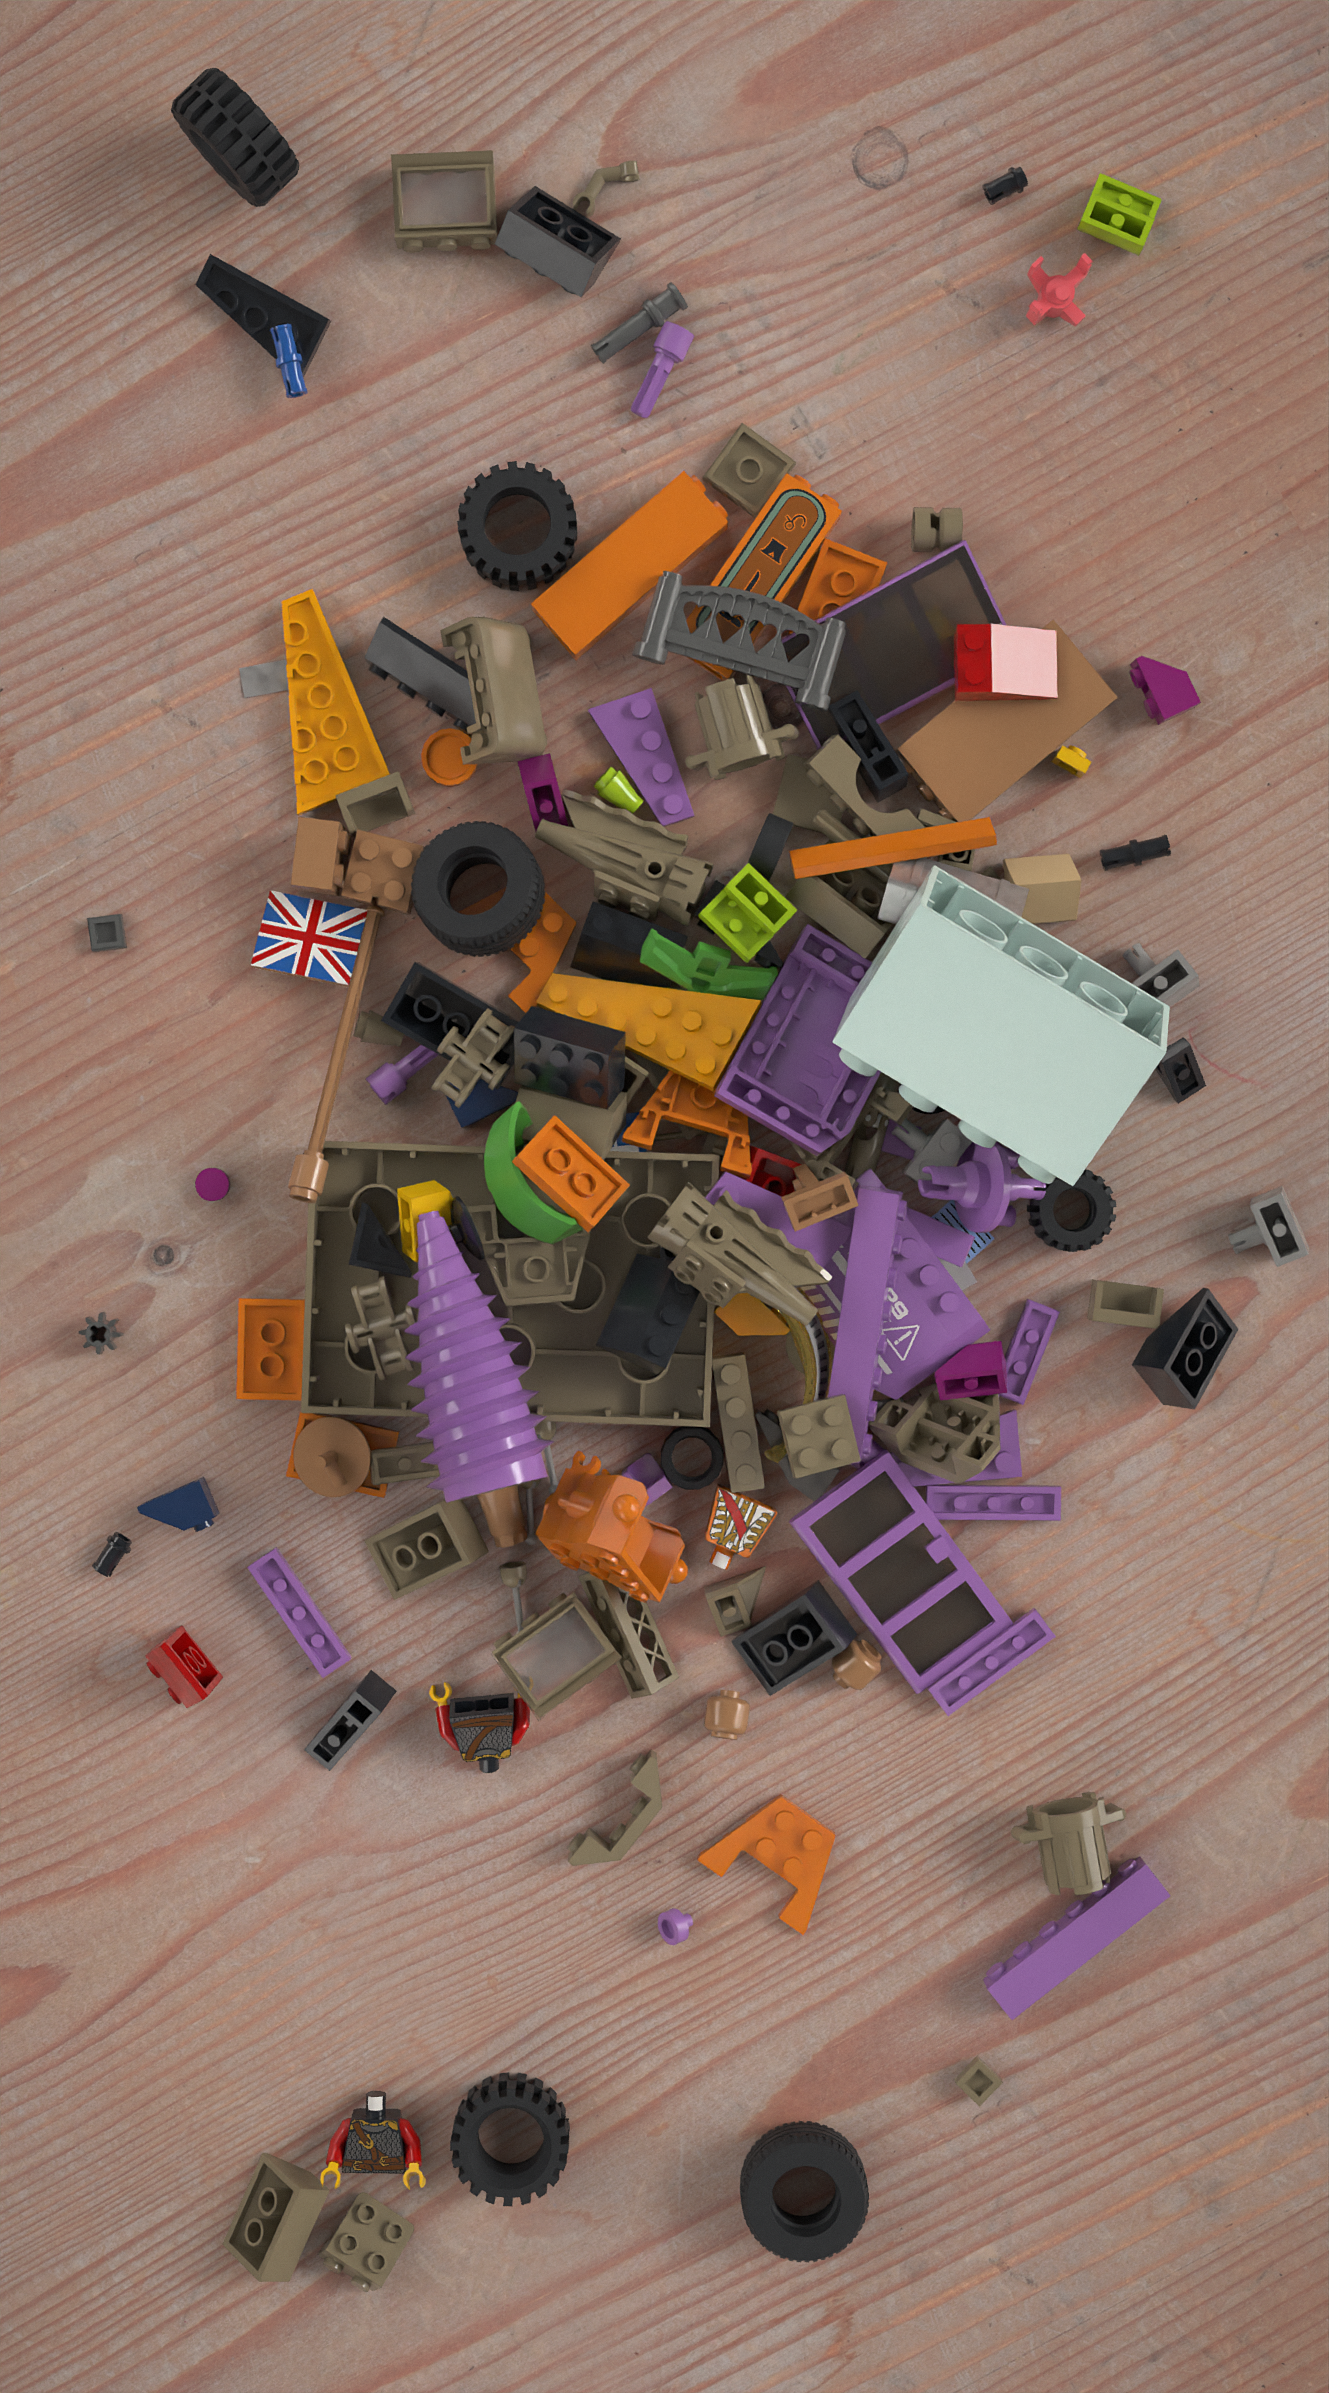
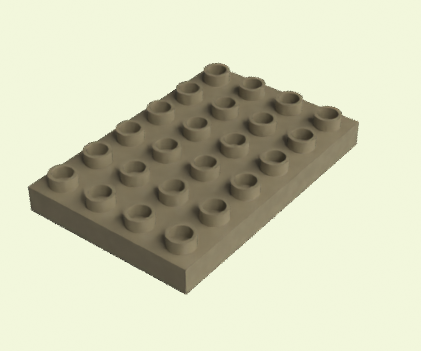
M325 1141L322 1154L324 1155L323 1160L329 1163L322 1195L317 1197L316 1203H308L301 1413L428 1417L427 1414L411 1411L413 1407L425 1399L424 1389L407 1385L412 1379L421 1374V1363L413 1361L414 1371L408 1372L403 1370L387 1375L386 1380L381 1381L374 1365L370 1346L362 1347L360 1352L353 1353L347 1337L345 1324L351 1323L356 1325L362 1323L352 1296L351 1286L357 1285L362 1287L378 1282L379 1277L384 1276L388 1283L396 1312L405 1309L408 1302L418 1296L419 1281L413 1278L414 1274L418 1272V1262L416 1263L402 1252L397 1188L435 1180L450 1191L452 1198L459 1196L465 1206L495 1204L485 1178L484 1154L486 1147ZM523 1148L516 1150V1156L523 1150ZM609 1151L604 1161L627 1181L630 1186L591 1229L575 1300L505 1306L486 1258L479 1260L467 1250L462 1242L457 1244L459 1251L463 1252L462 1257L471 1273H480L475 1282L482 1294L497 1295L487 1305L494 1317L511 1318L499 1329L504 1340L522 1342L509 1354L514 1365L531 1367L518 1378L522 1388L540 1391L526 1402L530 1414L547 1416L542 1421L710 1427L714 1304L706 1301L701 1294L702 1292L699 1293L667 1368L657 1375L596 1346V1343L636 1254L660 1258L661 1246L652 1242L647 1237L688 1182L704 1197L719 1180V1155ZM522 1172L527 1184L542 1202L548 1206L552 1204L557 1211L566 1213ZM362 1203H367L413 1272L411 1278L349 1265ZM496 1206L500 1239L530 1237L513 1226ZM451 1209V1210H450V1212H451V1222H452V1224H453L454 1222H453V1215H452V1209ZM379 1293L365 1296V1298L369 1299L378 1296ZM413 1308L418 1321L419 1309ZM406 1320L394 1323L392 1326L406 1323ZM373 1331L359 1334V1336L362 1337L368 1334H372ZM408 1333L403 1334L411 1353L419 1347V1337ZM400 1358L386 1362V1364L399 1361Z

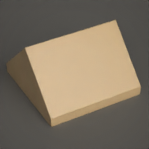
M1070 854L1003 859L1005 880L1010 881L1011 884L1029 889L1021 916L1023 919L1032 924L1077 920L1081 878Z

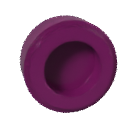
M207 1168L198 1174L195 1180V1188L198 1195L204 1200L218 1201L228 1194L230 1179L219 1168Z

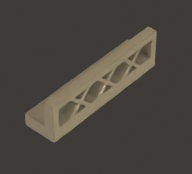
M588 1571L578 1576L602 1632L622 1657L620 1662L617 1663V1667L631 1699L652 1695L679 1678L647 1603L633 1599L628 1595L629 1592L608 1581L592 1576ZM628 1599L633 1601L637 1608L635 1619L630 1617L626 1610ZM641 1630L648 1633L650 1638L649 1649L642 1647L639 1640ZM654 1661L661 1663L666 1674L665 1677L658 1681L653 1672Z

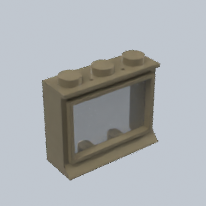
M493 150L391 154L395 241L398 249L403 248L406 252L415 253L422 251L426 247H437L441 251H453L457 249V246H471L472 249L484 250L490 248L491 245H495L498 231Z
M575 1592L568 1597L565 1593L560 1594L548 1604L551 1609L545 1614L539 1616L537 1612L521 1623L524 1628L514 1636L508 1632L493 1644L496 1649L492 1651V1657L538 1721L622 1659L621 1655L615 1650L578 1599Z

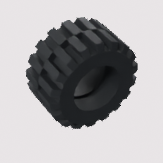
M1085 1169L1074 1186L1056 1177L1052 1183H1045L1046 1188L1036 1187V1191H1046L1043 1199H1031L1030 1205H1027V1212H1030V1219L1028 1221L1030 1226L1034 1227L1035 1235L1041 1238L1046 1245L1068 1252L1086 1251L1091 1249L1093 1245H1099L1104 1241L1102 1237L1109 1235L1111 1232V1222L1116 1220V1215L1113 1214V1207H1117L1116 1200L1111 1198L1110 1194L1113 1191L1110 1186L1104 1184L1105 1180L1101 1176H1096L1092 1171ZM1073 1189L1082 1192L1087 1198L1089 1215L1081 1227L1069 1230L1061 1227L1056 1222L1053 1206L1060 1193Z

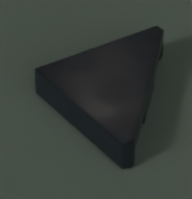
M362 1203L349 1265L411 1278L413 1272L367 1203Z

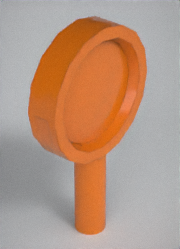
M452 728L441 729L430 735L424 743L421 753L422 766L429 778L437 784L447 787L460 786L470 780L476 772L478 764L463 765L460 748L468 746L472 740L471 737L463 731Z

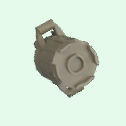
M746 676L748 684L744 685L735 683L734 678L727 679L705 687L707 693L705 697L699 694V692L695 693V708L708 751L696 756H688L685 763L688 768L695 771L707 767L710 778L714 777V780L727 778L726 773L750 768L773 758H776V761L784 759L785 754L781 742L796 739L799 731L791 724H785L782 728L772 730L760 686L756 684L754 676Z
M1095 1792L1082 1793V1797L1050 1801L1033 1808V1805L1027 1806L1029 1823L1014 1826L1011 1830V1836L1023 1844L1038 1841L1044 1881L1051 1894L1060 1896L1059 1888L1074 1889L1075 1895H1083L1103 1889V1880L1106 1883H1110L1109 1875H1111L1103 1825L1115 1821H1123L1126 1817L1124 1809L1112 1803L1105 1805L1104 1797H1099L1097 1800Z

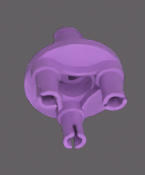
M972 1141L960 1156L957 1167L926 1166L922 1171L926 1174H931L932 1180L918 1179V1187L922 1196L929 1199L954 1200L960 1221L968 1230L976 1233H987L997 1226L1012 1227L1016 1221V1210L1013 1206L1008 1205L1009 1201H1015L1018 1198L1041 1200L1045 1196L1046 1191H1036L1033 1188H1046V1184L1034 1178H1020L1017 1174H1011V1169H1016L1019 1166L1017 1160L1020 1154L1010 1148H1003L999 1142H996L992 1148H986Z

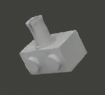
M1140 943L1132 946L1133 952L1129 948L1123 954V958L1127 960L1140 977L1131 984L1170 1007L1200 986L1199 975L1179 950L1157 965L1145 952Z
M905 1118L900 1126L907 1130L908 1134L898 1126L891 1133L915 1151L913 1159L906 1165L902 1173L917 1185L918 1179L932 1180L931 1174H926L922 1171L924 1167L935 1165L936 1167L953 1166L972 1142L948 1119L942 1120L932 1134L926 1135Z
M1283 1186L1251 1198L1250 1207L1255 1216L1256 1225L1228 1235L1231 1245H1234L1233 1250L1236 1254L1264 1243L1268 1246L1277 1267L1309 1255V1245Z

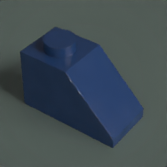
M479 1079L460 1108L455 1106V1101L447 1095L446 1097L461 1128H465L514 1104L518 1092L500 1086L499 1089L494 1088V1090L488 1088V1083ZM448 1082L450 1085H452V1086L455 1087L457 1090H459L456 1086H454L453 1084H451L450 1082Z
M204 1477L146 1501L137 1507L140 1514L183 1531L193 1527L195 1532L210 1527L214 1524L212 1518L220 1514Z

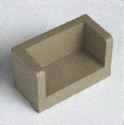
M399 771L335 795L352 837H356L357 829L369 832L416 814Z
M1092 1279L1087 1319L1157 1329L1160 1325L1164 1289Z

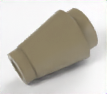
M370 1010L369 1013L360 1011L353 1036L360 1038V1042L400 1047L404 1034L382 1022L383 1016Z

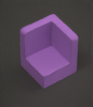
M650 1453L644 1454L622 1470V1476L644 1484L649 1496L646 1506L673 1488L671 1481L665 1476L663 1470Z

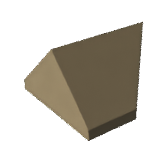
M766 1566L704 1587L708 1605L721 1637L752 1626L751 1618Z

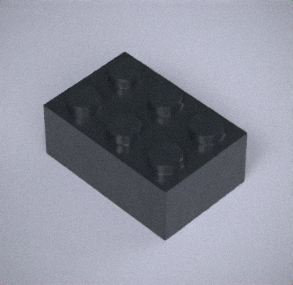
M531 1006L514 1027V1083L608 1110L623 1090L625 1084L626 1032Z

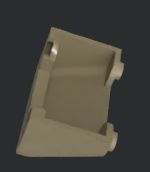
M468 617L440 630L443 647L456 648L457 652L454 653L455 660L465 659L472 696L476 724L467 727V733L472 734L470 744L460 748L463 765L517 762L541 756L547 746V737L544 732L530 649V636L524 626L488 617Z

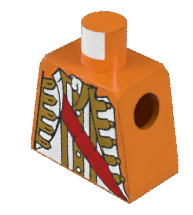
M717 1484L704 1535L705 1540L716 1544L709 1562L727 1570L734 1553L749 1558L778 1513L776 1508L739 1492L731 1493L730 1488Z

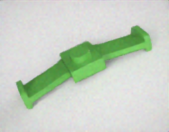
M654 929L650 930L642 946L640 957L641 963L687 988V991L764 1000L778 975L777 967H770L768 969L728 965L731 961V952L729 950L700 941L692 954L659 935Z

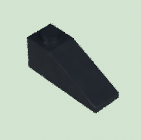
M856 690L829 705L828 709L843 740L861 758L857 769L877 803L907 787L909 774L859 691Z
M370 1670L304 1750L330 1771L382 1713L397 1690Z

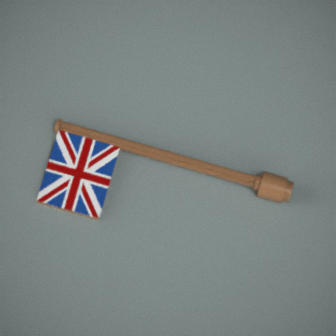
M270 890L251 967L349 987L308 1150H305L303 1154L296 1155L288 1184L290 1198L304 1203H316L317 1197L322 1195L329 1163L323 1160L324 1155L322 1151L381 917L385 916V912L378 906H368L364 910Z

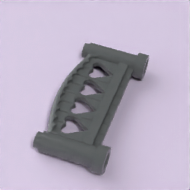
M663 571L662 577L660 576L657 582L641 641H636L632 653L634 657L651 663L665 665L668 652H672L797 688L798 692L795 703L827 712L831 700L828 692L846 634L845 622L827 617L825 623L819 624L796 609L767 596L730 587L686 586L681 583L683 576L670 571ZM689 602L697 604L698 608L707 606L712 611L711 617L692 634H690L683 611L684 606ZM723 611L729 613L731 617L739 615L744 619V626L724 644L716 622V616ZM759 621L763 626H775L777 629L776 636L755 653L748 629L750 623ZM786 630L793 631L796 636L805 634L810 639L809 645L790 662L787 660L781 640V635Z

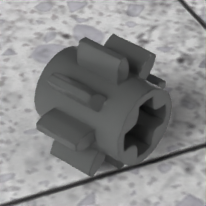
M105 1312L99 1313L98 1321H95L90 1316L85 1318L89 1326L87 1329L79 1331V1334L85 1335L87 1340L83 1347L95 1346L97 1355L103 1353L104 1345H107L111 1350H115L117 1346L113 1341L116 1337L123 1336L124 1334L117 1331L115 1327L119 1319L106 1320ZM105 1327L107 1329L104 1334L106 1339L98 1340L95 1337L98 1333L97 1328Z

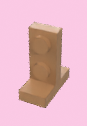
M806 1164L793 1168L797 1178L792 1181L795 1192L781 1197L795 1232L859 1206L845 1171L819 1182Z

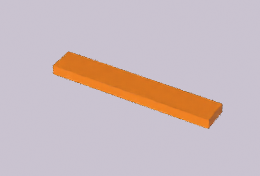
M990 817L790 850L789 856L795 879L995 846L997 845V839Z

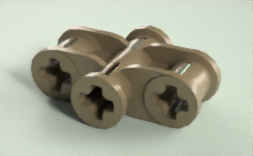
M489 1008L486 1009L476 1022L467 1038L459 1034V1029L454 1026L437 1049L440 1054L445 1052L452 1059L435 1080L431 1089L434 1091L440 1090L455 1101L457 1108H460L480 1078L489 1084V1089L494 1090L510 1067L507 1063L501 1064L494 1058L512 1036L514 1026L508 1027L492 1015V1010ZM487 1025H488L489 1027H491L493 1030H495L496 1032H498V1033H499V1036H498L496 1033H494L493 1031H491L489 1028H487ZM453 1044H456L458 1047H460L461 1049H463L466 1053L462 1052L460 1049H458L457 1047H455ZM481 1063L484 1064V1065H485L486 1067H488L489 1069H491V1070L493 1071V1073L490 1072V1071H489L488 1069H486L485 1067H483V1066L481 1065ZM448 1081H449L451 1084H453L454 1086H456L459 1090H457L455 1087H453L452 1085H450V1084L448 1083Z
M384 1276L379 1277L378 1282L362 1287L357 1285L351 1286L352 1296L362 1323L356 1325L351 1323L345 1324L347 1337L353 1353L360 1352L362 1347L370 1346L374 1365L381 1381L386 1380L387 1375L403 1370L408 1372L414 1371L413 1361L405 1359L410 1352L403 1334H407L404 1332L405 1329L417 1322L413 1307L407 1304L405 1309L396 1312L392 1295ZM379 1293L378 1296L369 1299L365 1298V1296ZM406 1320V1323L392 1326L394 1323ZM373 1331L372 1334H368L362 1337L359 1336V1334ZM400 1358L399 1361L386 1364V1362Z

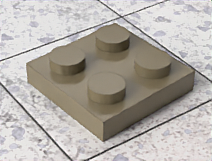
M838 1394L777 1411L794 1478L861 1461L845 1394Z

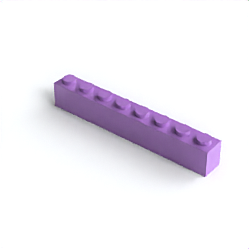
M864 1185L858 1189L857 1202L859 1206L855 1209L828 1397L838 1394H845L861 1460L864 1454H870L873 1435L867 1434L869 1421H875L878 1402L872 1401L874 1388L879 1389L882 1378V1368H877L878 1357L885 1354L887 1335H883L882 1330L884 1321H890L892 1302L887 1301L888 1290L895 1287L897 1268H892L894 1254H900L902 1235L897 1234L898 1222L905 1220L907 1201L902 1200V1191Z

